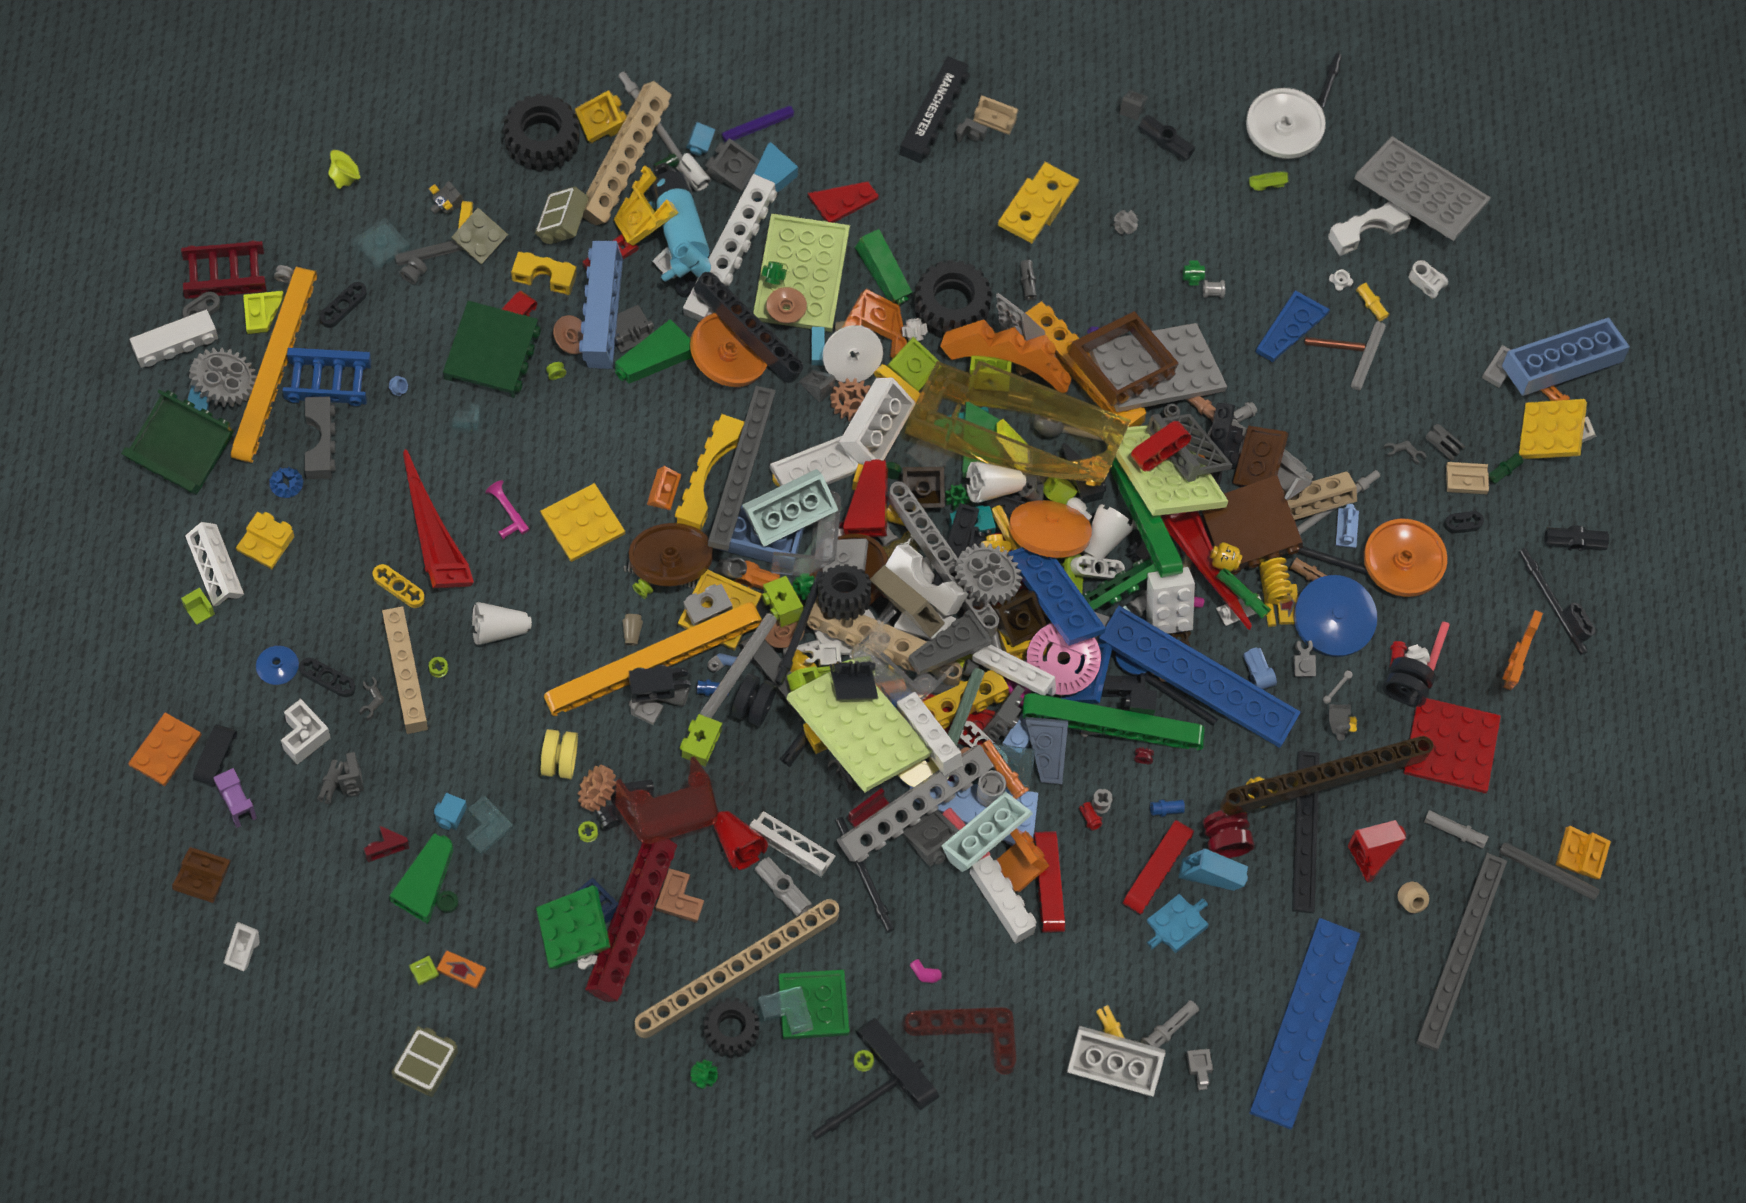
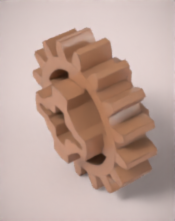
M846 378L845 384L839 381L838 387H833V393H831L830 400H832L831 407L835 408L834 413H841V419L848 416V421H851L871 386H864L863 380L857 383L856 378L853 379V382Z
M603 765L599 767L594 766L593 771H588L589 775L583 777L584 780L580 784L582 789L578 792V795L581 796L578 799V802L581 803L580 806L592 812L594 810L599 811L601 806L605 807V801H610V796L615 791L612 787L616 785V782L613 781L616 775L613 774V770Z

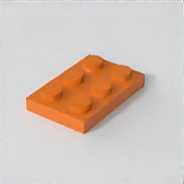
M165 712L128 764L135 770L166 786L202 734Z

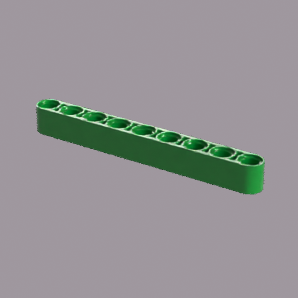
M1106 450L1105 457L1106 461H1109L1110 465L1108 467L1160 577L1164 578L1182 574L1183 564L1161 516H1153L1112 450Z
M1033 693L1026 694L1023 698L1022 717L1024 719L1025 717L1065 720L1068 721V728L1181 749H1189L1190 747L1201 750L1204 746L1205 728L1200 724Z

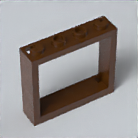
M1135 311L1073 341L1068 355L1111 406L1118 403L1122 404L1133 395L1138 396L1149 387L1154 388L1161 381L1171 379L1176 374L1175 371L1179 364ZM1130 331L1161 368L1117 390L1089 357L1087 352Z

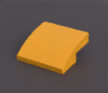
M1572 826L1566 827L1555 865L1599 880L1611 841L1593 832L1586 834Z

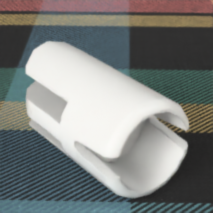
M689 153L684 154L676 168L679 172L686 175L689 184L695 191H701L708 186L707 181L710 182V177Z

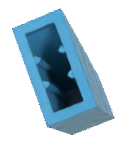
M770 142L754 174L775 183V190L779 192L798 176V166ZM755 198V199H754V200H756V201H757V200L762 201L761 198Z
M1203 849L1182 858L1178 878L1234 891L1244 887L1246 884L1248 866L1210 850Z

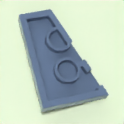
M1025 717L1041 782L1062 784L1068 721Z

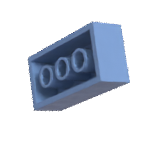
M742 506L729 550L726 552L793 568L804 527L763 547Z

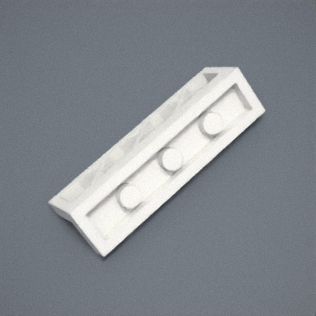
M201 522L186 535V539L212 605L218 606L227 598L237 599L242 597L244 593L217 525ZM197 534L200 535L199 545L196 544L194 539ZM204 550H205L206 553H207V558H206V562H205V563L203 562V559H202L203 551H204ZM210 568L214 571L213 580H210L209 577ZM217 586H220L222 591L219 597L216 595Z
M993 645L976 651L972 656L974 662L1040 695L1048 693L1053 696L1056 692L1055 676Z
M764 811L757 820L754 819L750 824L752 829L767 840L768 845L819 877L823 876L835 858V855ZM764 818L772 823L774 830L762 824ZM786 831L790 834L792 841L787 840L778 833ZM795 844H807L809 847V852L803 850ZM823 854L828 857V860L824 863L813 855Z

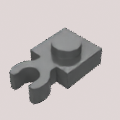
M1301 641L1296 642V649L1299 655L1293 656L1294 677L1316 676V655H1310L1309 653L1313 648L1312 641H1307L1308 646L1306 649L1301 647Z

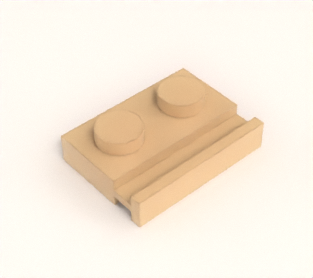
M1447 462V492L1488 494V464Z

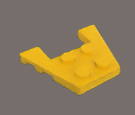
M647 166L642 168L641 172L643 174L639 182L635 180L629 199L625 198L613 219L626 241L631 245H635L679 213L673 203L667 199L656 212L653 210L644 196V192L657 178Z

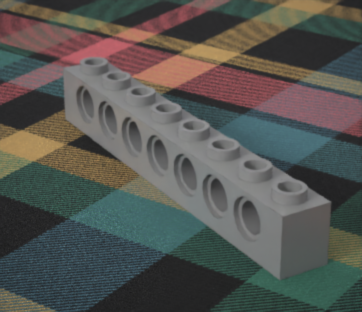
M981 745L973 746L961 754L963 766L945 776L939 769L838 838L837 842L850 861L857 860L858 863L869 856V851L874 848L879 850L887 844L885 841L892 836L894 839L904 832L903 828L907 825H910V827L921 821L920 817L925 813L929 815L938 809V804L943 801L947 803L956 797L954 793L960 789L965 791L973 785V780L980 778L983 773L994 767ZM966 764L972 767L970 775L965 773L964 768ZM950 775L955 779L953 787H950L947 783ZM932 787L936 788L938 791V795L935 799L932 798L930 795V790ZM915 799H918L921 804L918 811L913 808V801ZM897 811H901L903 814L901 822H898L895 818ZM881 822L886 826L884 834H880L878 831V825ZM863 834L869 839L866 846H863L860 842Z

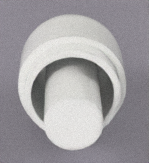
M1074 497L1067 501L1066 505L1081 512L1088 521L1092 518L1086 511L1088 509L1086 504L1079 498Z

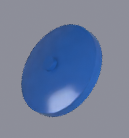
M1328 575L1312 581L1300 593L1294 608V622L1297 632L1304 643L1308 646L1307 641H1312V650L1325 656L1343 657L1358 652L1370 641L1377 625V610L1371 595L1361 584L1345 576Z

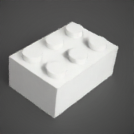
M1184 567L1182 574L1161 578L1158 572H1151L1147 575L1146 620L1167 634L1193 630L1195 582L1189 567Z

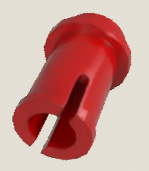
M1395 641L1390 646L1392 650L1390 666L1393 659L1404 657V653L1407 651L1404 642Z
M1091 802L1084 803L1083 806L1085 808L1080 806L1079 811L1087 822L1086 826L1091 830L1100 828L1102 826V818L1097 815Z

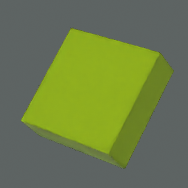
M430 956L409 965L419 986L439 976Z

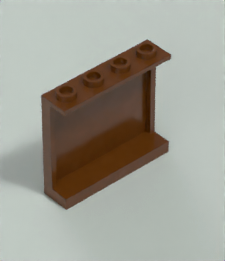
M1278 475L1224 493L1228 500L1227 507L1201 510L1214 545L1218 547L1219 544L1225 542L1240 550L1242 559L1237 570L1231 571L1233 575L1240 573L1241 569L1247 567L1250 569L1261 565V562L1281 558V555L1286 553L1289 555L1298 553L1303 548L1301 536L1289 504L1285 499Z

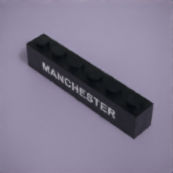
M947 56L900 145L901 156L920 164L924 158L927 159L931 152L930 145L936 143L939 137V128H944L947 121L946 115L947 113L951 114L954 108V99H959L962 92V84L968 82L970 73H968L969 64Z

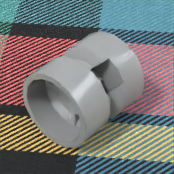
M993 770L986 771L981 775L976 792L977 800L980 804L988 807L1005 792L1006 780L1004 776Z

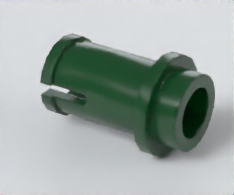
M669 153L668 157L653 163V166L655 168L660 163H667L671 167L676 168L679 164V159L675 153Z

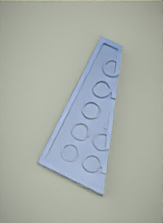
M947 781L950 787L954 786V781ZM973 784L965 791L960 789L954 793L956 797L947 803L943 801L938 804L937 810L943 813L946 809L952 808L967 825L987 807L980 804L977 800L976 792L978 785ZM936 788L930 790V795L934 799L938 795ZM1005 788V792H1007L1013 797L1010 791L1007 788ZM1028 791L1018 798L1017 801L1032 811L1033 814L1019 825L1017 829L1022 832L1027 831L1034 837L1038 793ZM1010 834L1003 839V841L1012 846L1016 843Z

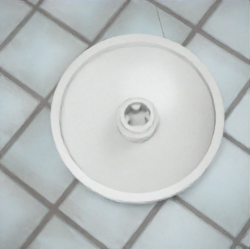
M1279 88L1267 91L1255 99L1248 112L1247 130L1254 144L1267 154L1279 158H1297L1310 153L1318 146L1325 130V117L1318 103L1307 94L1294 89Z

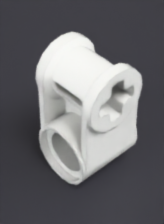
M1425 261L1415 262L1409 273L1410 281L1431 298H1435L1439 290L1448 285L1447 278Z

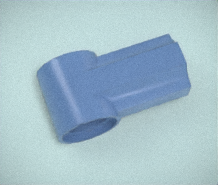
M1256 647L1245 652L1243 657L1250 671L1251 682H1254V685L1261 689L1276 686L1275 673L1272 668L1268 667L1261 648Z

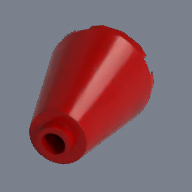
M721 811L716 814L713 826L730 865L734 869L737 867L739 870H743L758 862L760 859L757 856L761 852L765 854L767 851V840L730 811Z

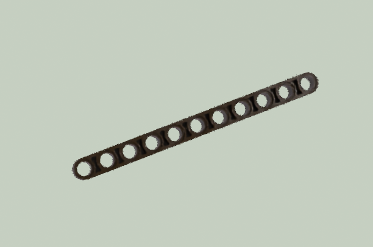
M1420 736L1232 788L1225 794L1220 807L1225 814L1235 815L1417 764L1426 760L1434 745L1430 738Z

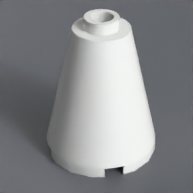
M978 461L971 462L968 467L966 478H970V485H967V492L972 502L980 503L1022 491L1026 485V477L1019 470Z
M1099 505L1091 525L1092 535L1090 543L1082 553L1088 557L1104 558L1134 529L1133 523L1129 526L1127 524L1129 519L1111 507L1106 510L1103 509L1105 505Z
M477 602L473 607L472 626H475V631L477 632V634L473 633L475 644L481 645L526 634L528 629H531V617H528L526 612Z

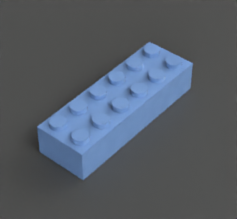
M593 241L592 248H589L588 253L591 264L587 267L589 284L585 285L587 303L583 304L585 322L581 323L583 340H580L579 350L583 353V361H586L588 368L613 369L614 337L616 336L623 257L617 241Z
M1606 318L1507 352L1502 367L1522 396L1621 363L1624 361L1630 346L1612 321Z

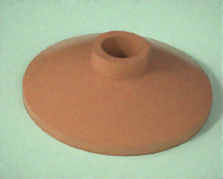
M782 287L769 295L766 307L768 314L775 321L789 324L800 320L804 316L807 302L800 291L790 287Z
M563 316L554 325V338L561 349L570 354L582 353L579 350L580 340H583V334L581 333V323L583 321L575 316Z
M777 621L766 636L765 641L773 647H789L798 621L784 627H780Z

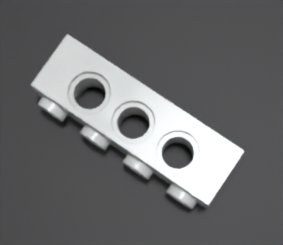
M915 692L897 702L898 712L921 737L926 747L932 750L930 757L944 776L963 766L960 750Z

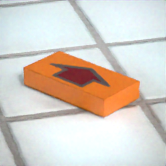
M446 950L436 970L477 989L486 968Z

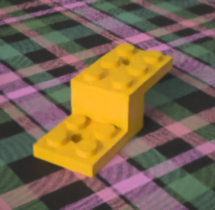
M1045 162L1033 180L1027 178L998 221V226L1033 244L1045 224L1051 225L1078 185L1079 180ZM1054 183L1058 188L1050 190L1047 188V185ZM1027 215L1030 217V220L1023 221L1020 217Z

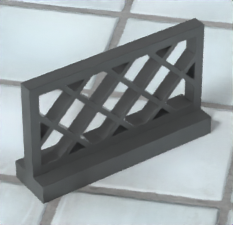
M1159 414L1151 416L1146 430L1150 436L1173 421H1179L1180 423L1188 422L1190 426L1182 425L1191 435L1192 433L1200 436L1201 439L1191 436L1190 441L1200 445L1199 447L1187 444L1169 457L1188 482L1195 481L1197 475L1231 469V462L1191 414L1162 418ZM1201 447H1206L1210 449L1212 452L1202 449ZM1200 454L1209 457L1210 460L1199 457L1198 455ZM1212 459L1220 461L1222 464L1213 462Z

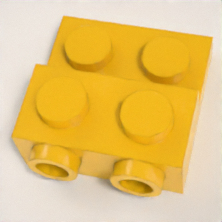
M609 90L575 108L590 143L607 134L610 137L616 135L627 117L626 113L619 108L622 106L617 95L614 96Z
M257 512L246 527L247 532L237 545L236 551L273 569L294 538L292 526L284 521L281 523L274 521V517L267 512L263 514Z

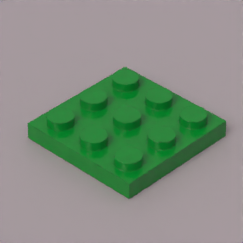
M589 886L536 907L550 969L560 968L611 948L596 886Z
M844 970L779 974L783 1039L849 1035Z

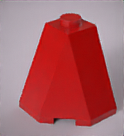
M1396 820L1354 831L1348 844V848L1367 883L1375 878L1400 849L1406 839L1404 828L1401 825L1399 826Z

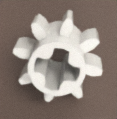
M920 318L906 320V325L902 327L903 337L907 336L908 341L912 337L917 341L923 340V335L928 333L927 324H922Z
M1418 644L1408 647L1409 651L1404 655V657L1416 659L1426 665L1430 662L1427 649L1419 647Z

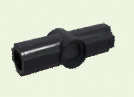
M1146 115L1139 124L1138 129L1155 140L1160 148L1171 151L1183 161L1188 160L1195 151L1196 147L1180 137L1174 127L1170 125L1165 126L1150 115Z
M1579 525L1571 526L1568 529L1547 527L1544 542L1546 546L1568 547L1569 551H1572V549H1579V551H1584L1585 549L1607 550L1609 534L1607 531L1586 530L1585 527Z

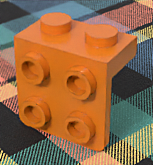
M1016 828L1010 833L1016 843L1002 854L997 861L1001 866V872L1004 877L1010 879L1013 890L1020 892L1048 868L1049 864L1044 859L1045 855L1041 849L1033 843V837L1027 831L1022 832Z

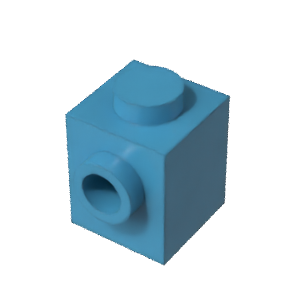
M697 122L692 129L686 148L690 149V152L695 155H705L715 129Z
M446 793L442 802H438L434 810L438 825L446 830H450V828L456 830L467 809L466 800Z

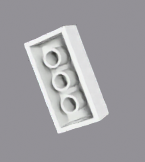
M876 378L839 443L859 464L864 465L865 461L873 459L884 460L915 407L916 402L894 378Z
M1079 1026L1067 1072L1154 1096L1165 1050Z

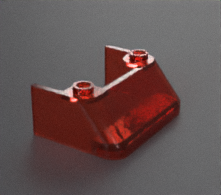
M695 756L690 758V775L688 777L690 787L653 798L645 790L629 792L621 779L616 780L615 805L635 835L643 843L652 844L713 825L718 820V808L710 778Z

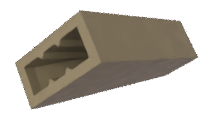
M885 565L870 579L876 589L928 637L931 638L945 624L923 596Z

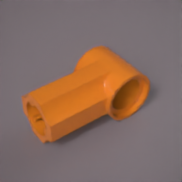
M745 561L747 571L745 574H742L741 578H736L735 581L739 584L747 585L748 588L754 586L764 590L763 584L779 579L780 575L760 569L757 564L751 561Z

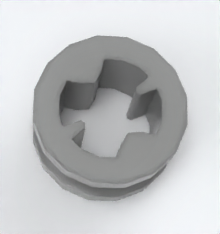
M284 265L277 266L274 278L280 282L290 283L294 272L293 269Z

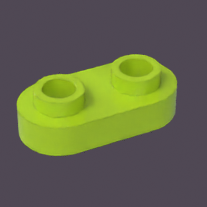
M1273 172L1251 176L1249 178L1250 187H1253L1254 190H1264L1267 186L1283 187L1288 182V173Z

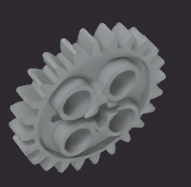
M212 348L211 353L205 350L204 355L199 353L197 359L194 358L190 367L189 378L192 379L190 384L195 386L194 391H201L200 398L207 396V402L214 400L215 405L218 402H222L223 407L229 402L233 407L235 401L240 405L242 400H248L257 376L254 375L256 370L250 369L252 363H245L246 357L240 359L239 352L233 355L231 349L226 353L223 348L220 349V352Z
M981 543L979 547L973 544L972 548L967 547L965 551H962L957 559V566L954 569L957 572L955 578L961 579L958 585L965 586L963 592H971L970 598L974 595L977 596V602L984 599L985 605L988 604L989 600L993 605H996L998 601L1003 604L1005 600L1009 601L1012 596L1014 597L1021 586L1020 581L1022 577L1019 576L1021 570L1016 569L1018 562L1012 563L1013 556L1007 557V550L1000 552V546L993 549L991 543L988 547H985L984 543Z

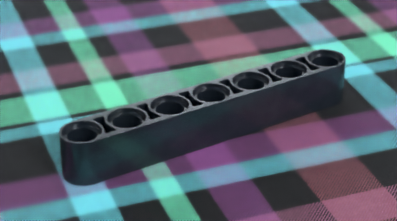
M702 273L694 285L695 293L783 381L788 383L795 381L803 370L801 360L713 273Z

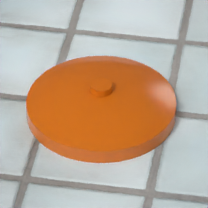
M716 313L703 318L692 333L690 349L696 365L708 378L719 384L730 387L749 385L759 379L767 367V364Z
M1038 500L1022 504L1012 512L1009 522L1010 534L1020 546L1030 552L1046 557L1063 558L1077 555L1088 547L1092 535L1091 524L1081 512L1066 504L1055 501Z
M1395 519L1381 524L1372 532L1365 546L1364 563L1368 574L1379 587L1394 595L1412 597L1425 594L1437 586L1447 567V552L1439 535L1429 526L1411 519Z

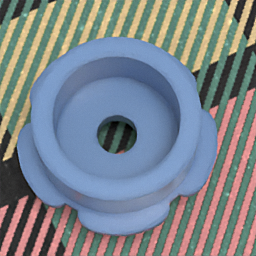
M395 376L390 380L389 389L393 395L401 396L407 391L408 383L405 378Z

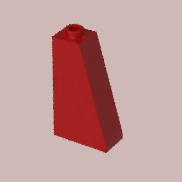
M873 459L865 461L843 525L845 535L887 536L888 468L886 460Z

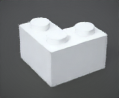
M301 699L284 712L286 722L294 730L281 740L283 750L297 765L330 739L328 727Z

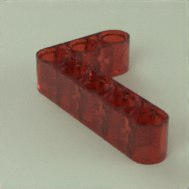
M998 1007L912 1011L907 1014L904 1028L911 1036L993 1033L996 1070L1003 1075L1010 1074L1014 1070L1016 1064L1013 1014L1009 1009ZM1004 1017L1008 1022L1001 1024L997 1021V1018ZM957 1018L963 1020L964 1024L960 1026L954 1024L953 1020ZM983 1018L986 1023L980 1025L976 1023L975 1019ZM935 1019L940 1020L942 1025L934 1026L931 1021ZM916 1020L920 1023V1026L912 1027L909 1022ZM1006 1038L1009 1044L1002 1045L999 1039ZM1007 1059L1011 1062V1065L1004 1066L1000 1063V1060Z

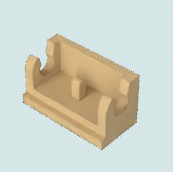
M981 96L973 121L1009 135L1016 122L1018 109Z

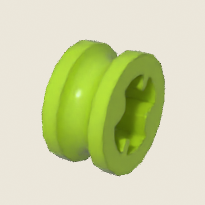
M554 362L547 366L546 371L549 374L550 380H556L566 375L562 362Z
M640 578L638 584H633V589L643 599H646L647 594H651L653 589L648 582Z
M434 657L429 662L431 675L439 678L447 674L448 664L444 658ZM439 663L442 666V670L433 669L435 664Z
M586 821L579 826V837L582 841L592 842L597 838L598 829L596 824ZM589 827L590 830H594L591 832V836L583 834L585 832V828Z
M867 1050L858 1051L854 1057L855 1068L862 1072L872 1068L874 1062L872 1053ZM861 1056L870 1060V1062L867 1061L866 1066H863L861 1062L858 1063L857 1060H860Z

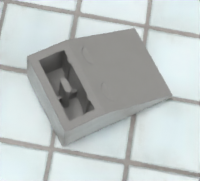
M996 294L1001 331L1015 327L1026 341L1045 335V330L1026 313L1001 294Z

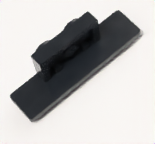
M1217 403L1210 438L1231 462V468L1236 469L1240 443L1243 438V428L1232 425L1235 405ZM1212 459L1213 462L1222 464L1220 461ZM1223 471L1210 473L1218 485L1221 483Z

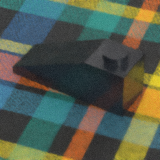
M1063 443L1060 454L1070 481L1078 491L1076 497L1084 504L1103 499L1104 492L1106 491L1105 482H1101L1100 486L1086 485L1087 480L1082 479L1081 470L1087 462L1066 443Z

